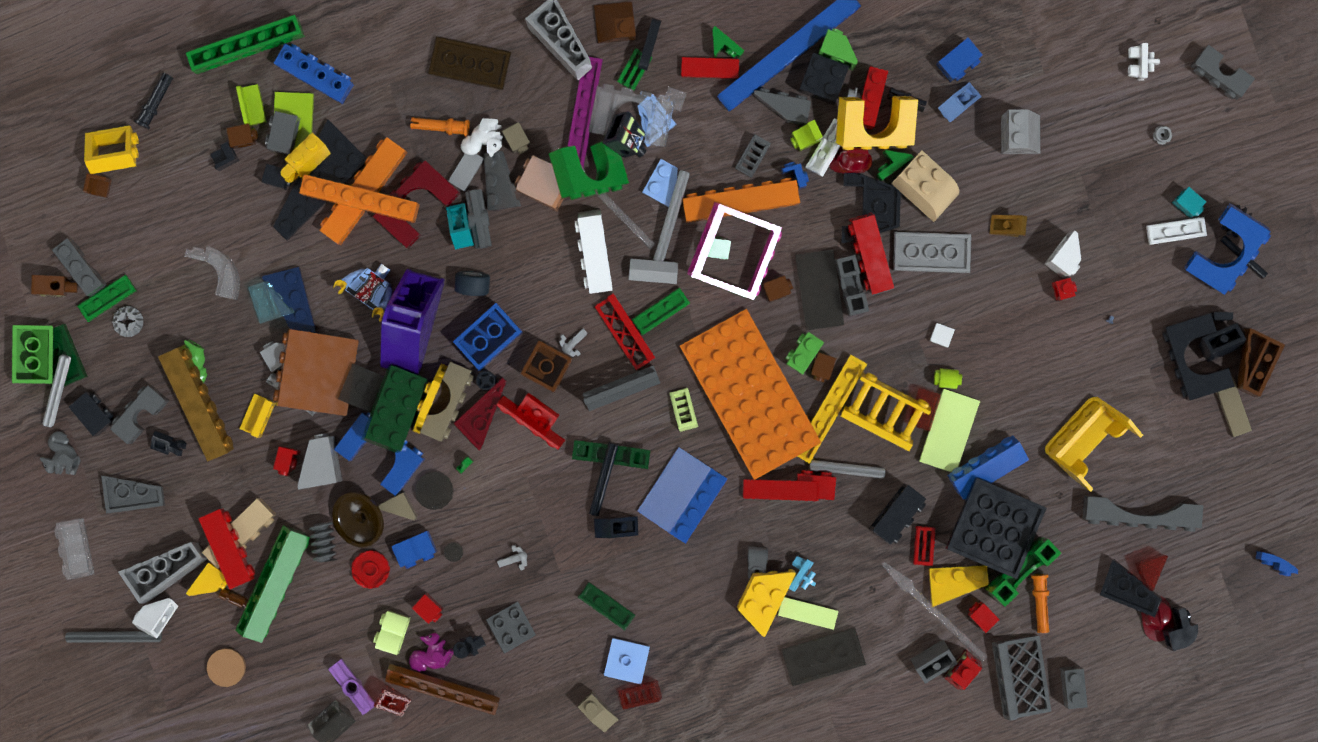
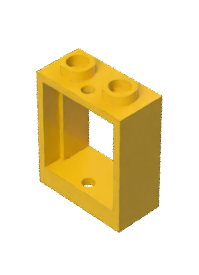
M130 125L85 133L84 162L90 174L135 167L136 158L139 157L136 144H139L137 133L133 132ZM126 142L125 151L98 156L99 147Z

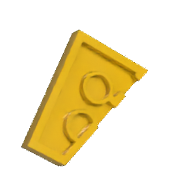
M987 566L929 569L932 607L989 585Z

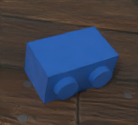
M967 38L936 65L950 82L954 79L959 81L966 75L964 71L967 68L973 69L981 62L979 59L982 57V53Z

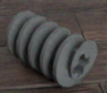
M333 522L317 523L309 528V530L315 531L314 534L310 535V538L316 539V541L311 543V546L317 547L312 553L318 554L317 557L313 558V561L329 562L337 560L332 558L337 552L331 550L336 544L330 543V541L335 539V536L329 535L334 529L328 527Z

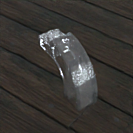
M209 246L206 247L205 253L204 249L193 247L192 250L186 249L185 257L208 262L215 268L218 275L216 296L238 300L240 291L239 273L233 261L225 253Z

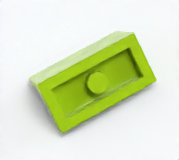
M256 84L243 88L236 86L244 124L254 126L267 123L259 85Z

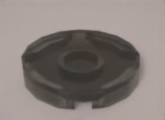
M440 472L426 473L420 477L415 488L416 498L419 503L431 510L442 509L448 505L454 493L453 483L448 476Z

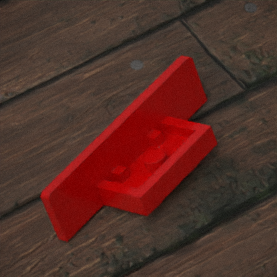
M530 393L526 395L519 406L505 396L496 404L503 413L509 414L517 423L524 425L535 436L545 440L549 446L559 450L566 441L551 430V427L560 415Z

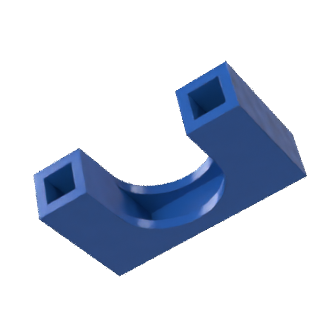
M1229 203L1219 217V222L1242 238L1243 249L1241 254L1230 263L1220 264L1195 251L1185 265L1186 271L1224 295L1227 291H1232L1236 285L1235 280L1239 275L1242 276L1246 272L1248 262L1257 257L1259 247L1262 244L1265 245L1271 237L1269 227Z
M370 412L360 414L334 449L348 461H352L366 443L361 438L371 414ZM407 440L404 442L402 451L395 453L394 466L380 484L395 496L401 492L425 460L422 456L423 452L415 446L413 449L409 447Z

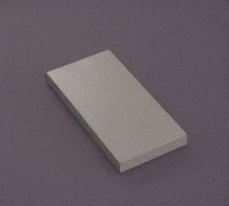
M894 232L893 271L970 273L971 234Z

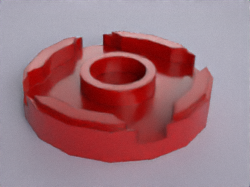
M369 550L362 552L352 563L353 579L363 588H377L385 583L389 577V561L378 551Z

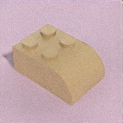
M923 151L891 183L933 222L959 195V187L954 179Z

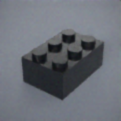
M903 483L869 529L891 545L893 542L896 544L902 537L901 531L904 527L908 528L913 523L914 519L912 517L915 513H920L926 506V503H924L926 498L908 484Z

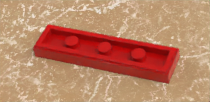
M744 479L743 499L819 501V482Z

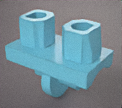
M798 556L795 558L792 565L800 571L794 577L789 587L790 590L795 592L802 580L805 581L801 587L805 590L809 584L812 586L816 585L812 580L816 573L811 571L806 576L814 564L812 561Z

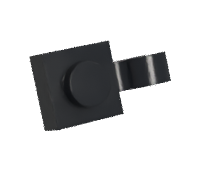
M155 431L152 435L150 449L167 455L172 452L177 456H182L183 449H186L187 443L183 440L173 441V437Z

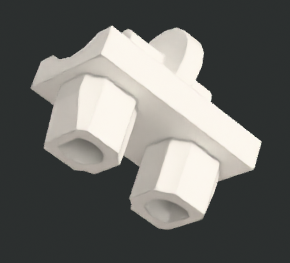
M1142 43L1139 46L1128 49V57L1138 59V65H1129L1128 76L1143 81L1145 78H1148V72H1154V65H1159L1160 60L1154 59V52H1149L1148 59V43Z

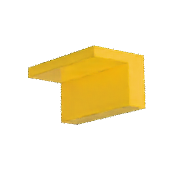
M254 394L240 429L256 438H261L276 402Z

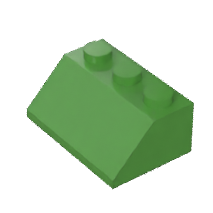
M12 325V383L52 384L53 326Z

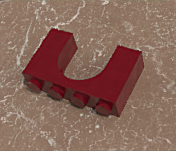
M420 161L413 168L415 172L410 177L407 175L400 182L401 187L397 191L394 189L389 196L405 199L410 192L423 189L433 193L444 205L449 207L461 193L427 161L423 163ZM376 213L373 215L407 249L421 237V234L407 221Z

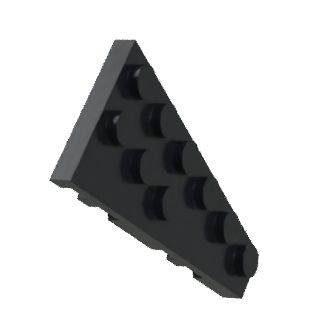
M328 119L318 138L326 145L331 154L309 176L346 184L365 165L367 158ZM300 176L297 178L273 226L287 241L328 202L300 194L303 180Z

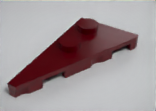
M504 378L454 423L479 451L482 449L497 409L496 404L500 400L507 381Z

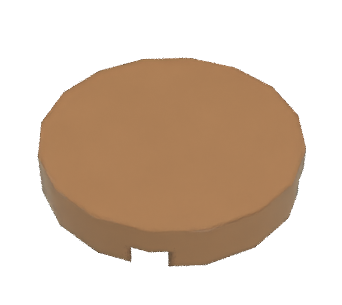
M220 649L212 654L207 662L209 678L213 683L222 687L237 684L246 672L244 657L234 649Z

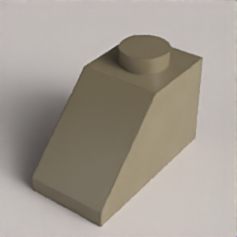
M593 691L578 704V708L604 733L619 720Z

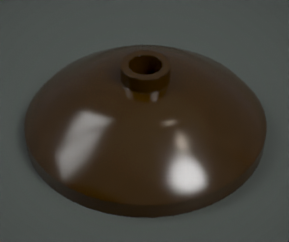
M348 492L339 497L335 502L332 512L333 523L343 540L352 546L365 548L373 545L380 539L384 529V520L380 508L373 499L360 492Z

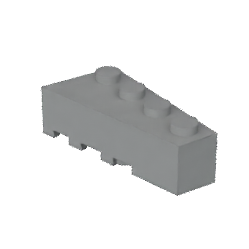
M547 0L525 18L528 29L577 80L592 69L590 58L557 0Z
M190 542L167 553L155 556L150 560L133 565L128 569L121 570L118 573L139 603H148L206 561L207 557L202 553L203 549L199 543Z

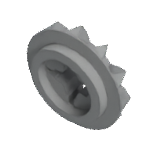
M126 306L119 308L113 314L112 323L114 330L119 335L132 337L141 331L143 316L136 308ZM126 316L135 321L129 324L128 330L126 324L120 323V321L126 320Z

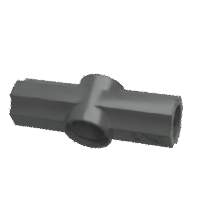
M481 189L465 192L469 210L468 220L470 229L473 232L475 249L491 247L488 212L484 205L483 192Z

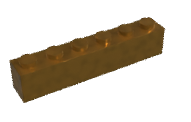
M183 345L158 356L207 462L234 449L233 441L225 431V424L217 414V407L210 399L208 388L202 382L200 371L194 365L190 350L186 348V345Z

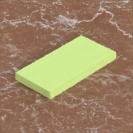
M943 389L919 462L949 472L957 468L980 401Z

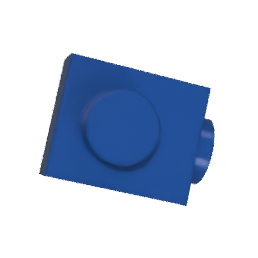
M795 162L785 164V168L781 170L782 174L793 171L795 180H797L798 190L806 188V183L809 182L807 172L802 170L801 163L797 165Z

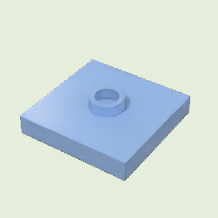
M612 638L604 676L641 684L650 646Z

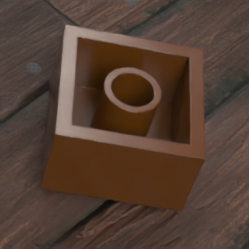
M538 341L520 374L555 393L573 359Z

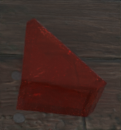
M1157 554L1135 563L1142 582L1152 590H1154L1168 558L1164 554Z
M386 685L373 706L403 717L412 700Z

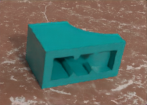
M465 203L446 207L450 235L455 250L473 246L472 231Z

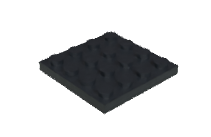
M975 477L945 549L1017 579L1047 508Z

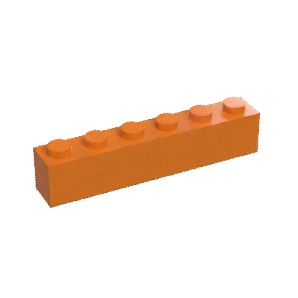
M389 138L382 139L376 146V153L370 155L365 161L366 166L363 171L359 170L355 175V182L352 186L379 193L408 152ZM335 203L331 209L332 214L329 218H324L320 224L322 228L319 231L337 244L342 245L365 211Z
M305 174L299 192L303 196L412 223L416 222L420 206L417 202Z
M785 178L780 180L781 183L773 184V181H766L761 183L762 186L754 187V184L743 185V189L735 190V187H729L720 193H716V190L706 191L705 195L697 196V193L687 194L686 198L682 199L686 223L708 220L714 202L742 213L799 205L800 198L797 180L792 181V178ZM724 212L723 217L732 215Z

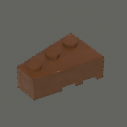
M1246 328L1243 333L1246 341L1241 349L1237 389L1253 397H1261L1285 344L1252 328Z

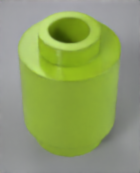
M940 368V370H935L934 385H938L939 388L957 389L958 385L962 384V374H959V370Z

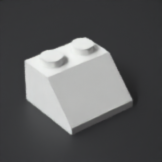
M1076 231L1068 233L1044 263L1062 278L1074 275L1080 268L1078 265L1081 261L1078 233Z

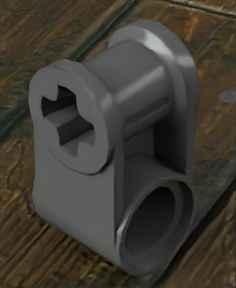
M748 546L747 563L749 579L752 576L751 574L755 573V570H758L759 573H766L768 547Z

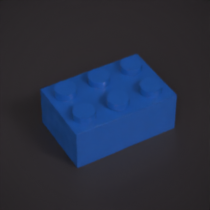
M495 303L453 342L472 364L481 371L523 332L505 311Z

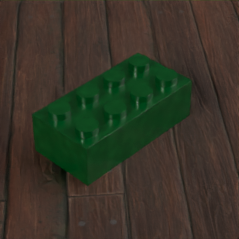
M389 366L361 440L395 453L401 452L428 379L398 367Z

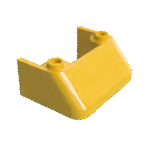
M1092 397L1082 405L1047 443L1045 452L1070 477L1091 492L1093 488L1084 479L1088 472V467L1083 460L1107 434L1115 438L1122 436L1127 430H1130L1140 438L1143 434L1131 419L1099 397Z

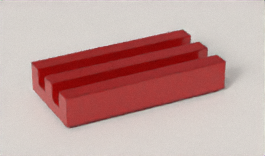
M916 526L914 565L933 566L935 527ZM920 530H922L921 561H918ZM927 531H931L929 561H925Z

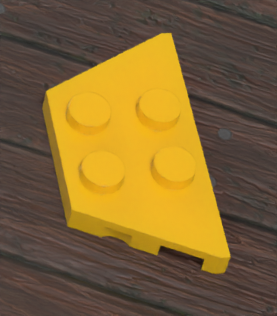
M441 363L432 383L428 382L424 391L427 396L425 400H420L416 411L419 412L413 431L420 434L448 366Z
M793 569L781 573L777 571L753 573L737 605L742 615L763 637L766 636L796 575Z

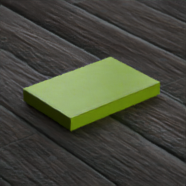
M275 92L274 113L277 111L301 118L295 149L313 131L314 94Z

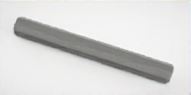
M679 171L654 255V261H664L689 179V172Z

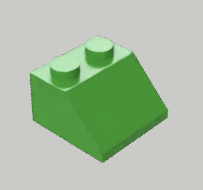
M828 29L818 55L848 65L849 70L853 71L858 60L847 36L843 35V32L840 30L832 29L831 31Z

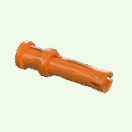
M412 117V123L410 124L411 129L442 131L448 135L463 134L465 137L469 135L470 130L469 120L456 121L453 118L445 121Z
M1032 574L1031 578L1034 584L1032 595L1036 601L1037 633L1050 632L1047 596H1049V590H1047L1048 574Z

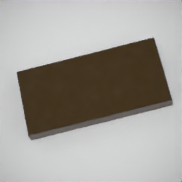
M436 36L428 74L504 90L511 52Z

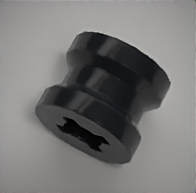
M489 371L480 372L476 378L477 386L483 390H490L496 384L495 375Z

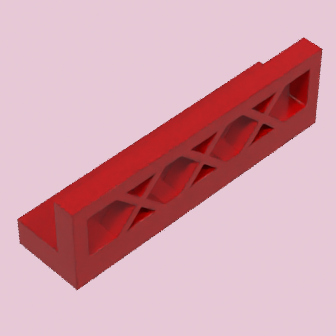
M614 293L594 306L636 371L655 359V356ZM610 302L614 308L612 316L605 315L600 307ZM615 311L617 312L619 317H614ZM606 317L612 318L611 324L609 323ZM614 319L622 320L624 323L623 332L613 329ZM626 328L628 329V331L630 332V334H629V333H625V329H626ZM624 335L634 338L633 348L624 346ZM627 349L632 350V355H630ZM634 351L643 352L647 359L637 365L633 359Z

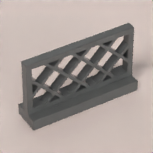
M653 365L582 393L584 403L589 411L658 385L660 381Z
M1035 635L1002 642H992L1004 719L1011 721L1020 717L1051 712L1040 636ZM1035 640L1036 648L1031 654L1025 649V646L1029 641ZM1015 644L1019 647L1014 657L1008 653L1007 645ZM1022 651L1030 656L1025 664L1017 660ZM1032 659L1038 661L1039 665L1035 673L1028 668ZM1014 662L1022 666L1017 676L1011 671ZM1025 670L1033 674L1028 683L1020 679ZM1036 677L1041 680L1042 684L1038 692L1031 687ZM1018 681L1025 685L1020 695L1014 690V686ZM1028 689L1036 693L1031 702L1023 698ZM1039 696L1044 699L1045 708L1038 709L1034 706ZM1022 700L1028 704V707L1024 712L1018 713L1017 705Z

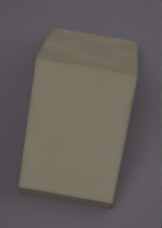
M406 492L378 506L380 510L411 520L417 519V514Z

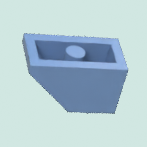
M969 82L939 106L938 109L949 122H952L982 96Z

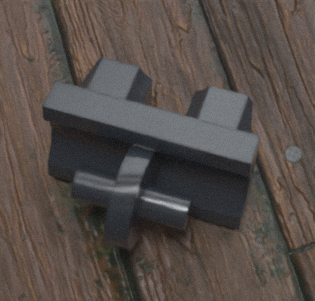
M482 635L460 638V642L453 646V654L460 659L479 654L478 649L486 646Z

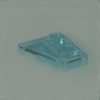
M268 281L248 287L260 324L295 313L292 307L289 308L284 303V298L275 292L274 287Z

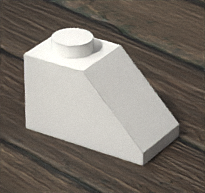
M170 598L145 605L135 614L132 623L138 629L157 639L178 608V605Z

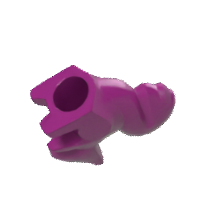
M438 633L421 636L420 639L429 647L426 652L422 650L412 652L409 658L410 667L418 672L425 671L427 667L431 669L445 668L453 656V649L447 651L443 648L446 640L439 642L440 636Z

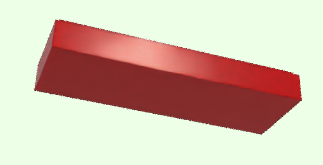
M682 57L681 77L738 79L739 59Z

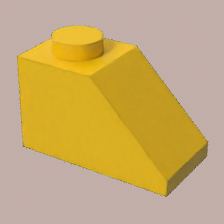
M208 562L186 594L192 596L216 592L220 589L224 590L227 583L221 569H217L211 562Z

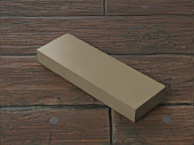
M1232 377L1235 387L1219 391L1217 395L1231 435L1236 437L1250 432L1252 429L1234 378Z

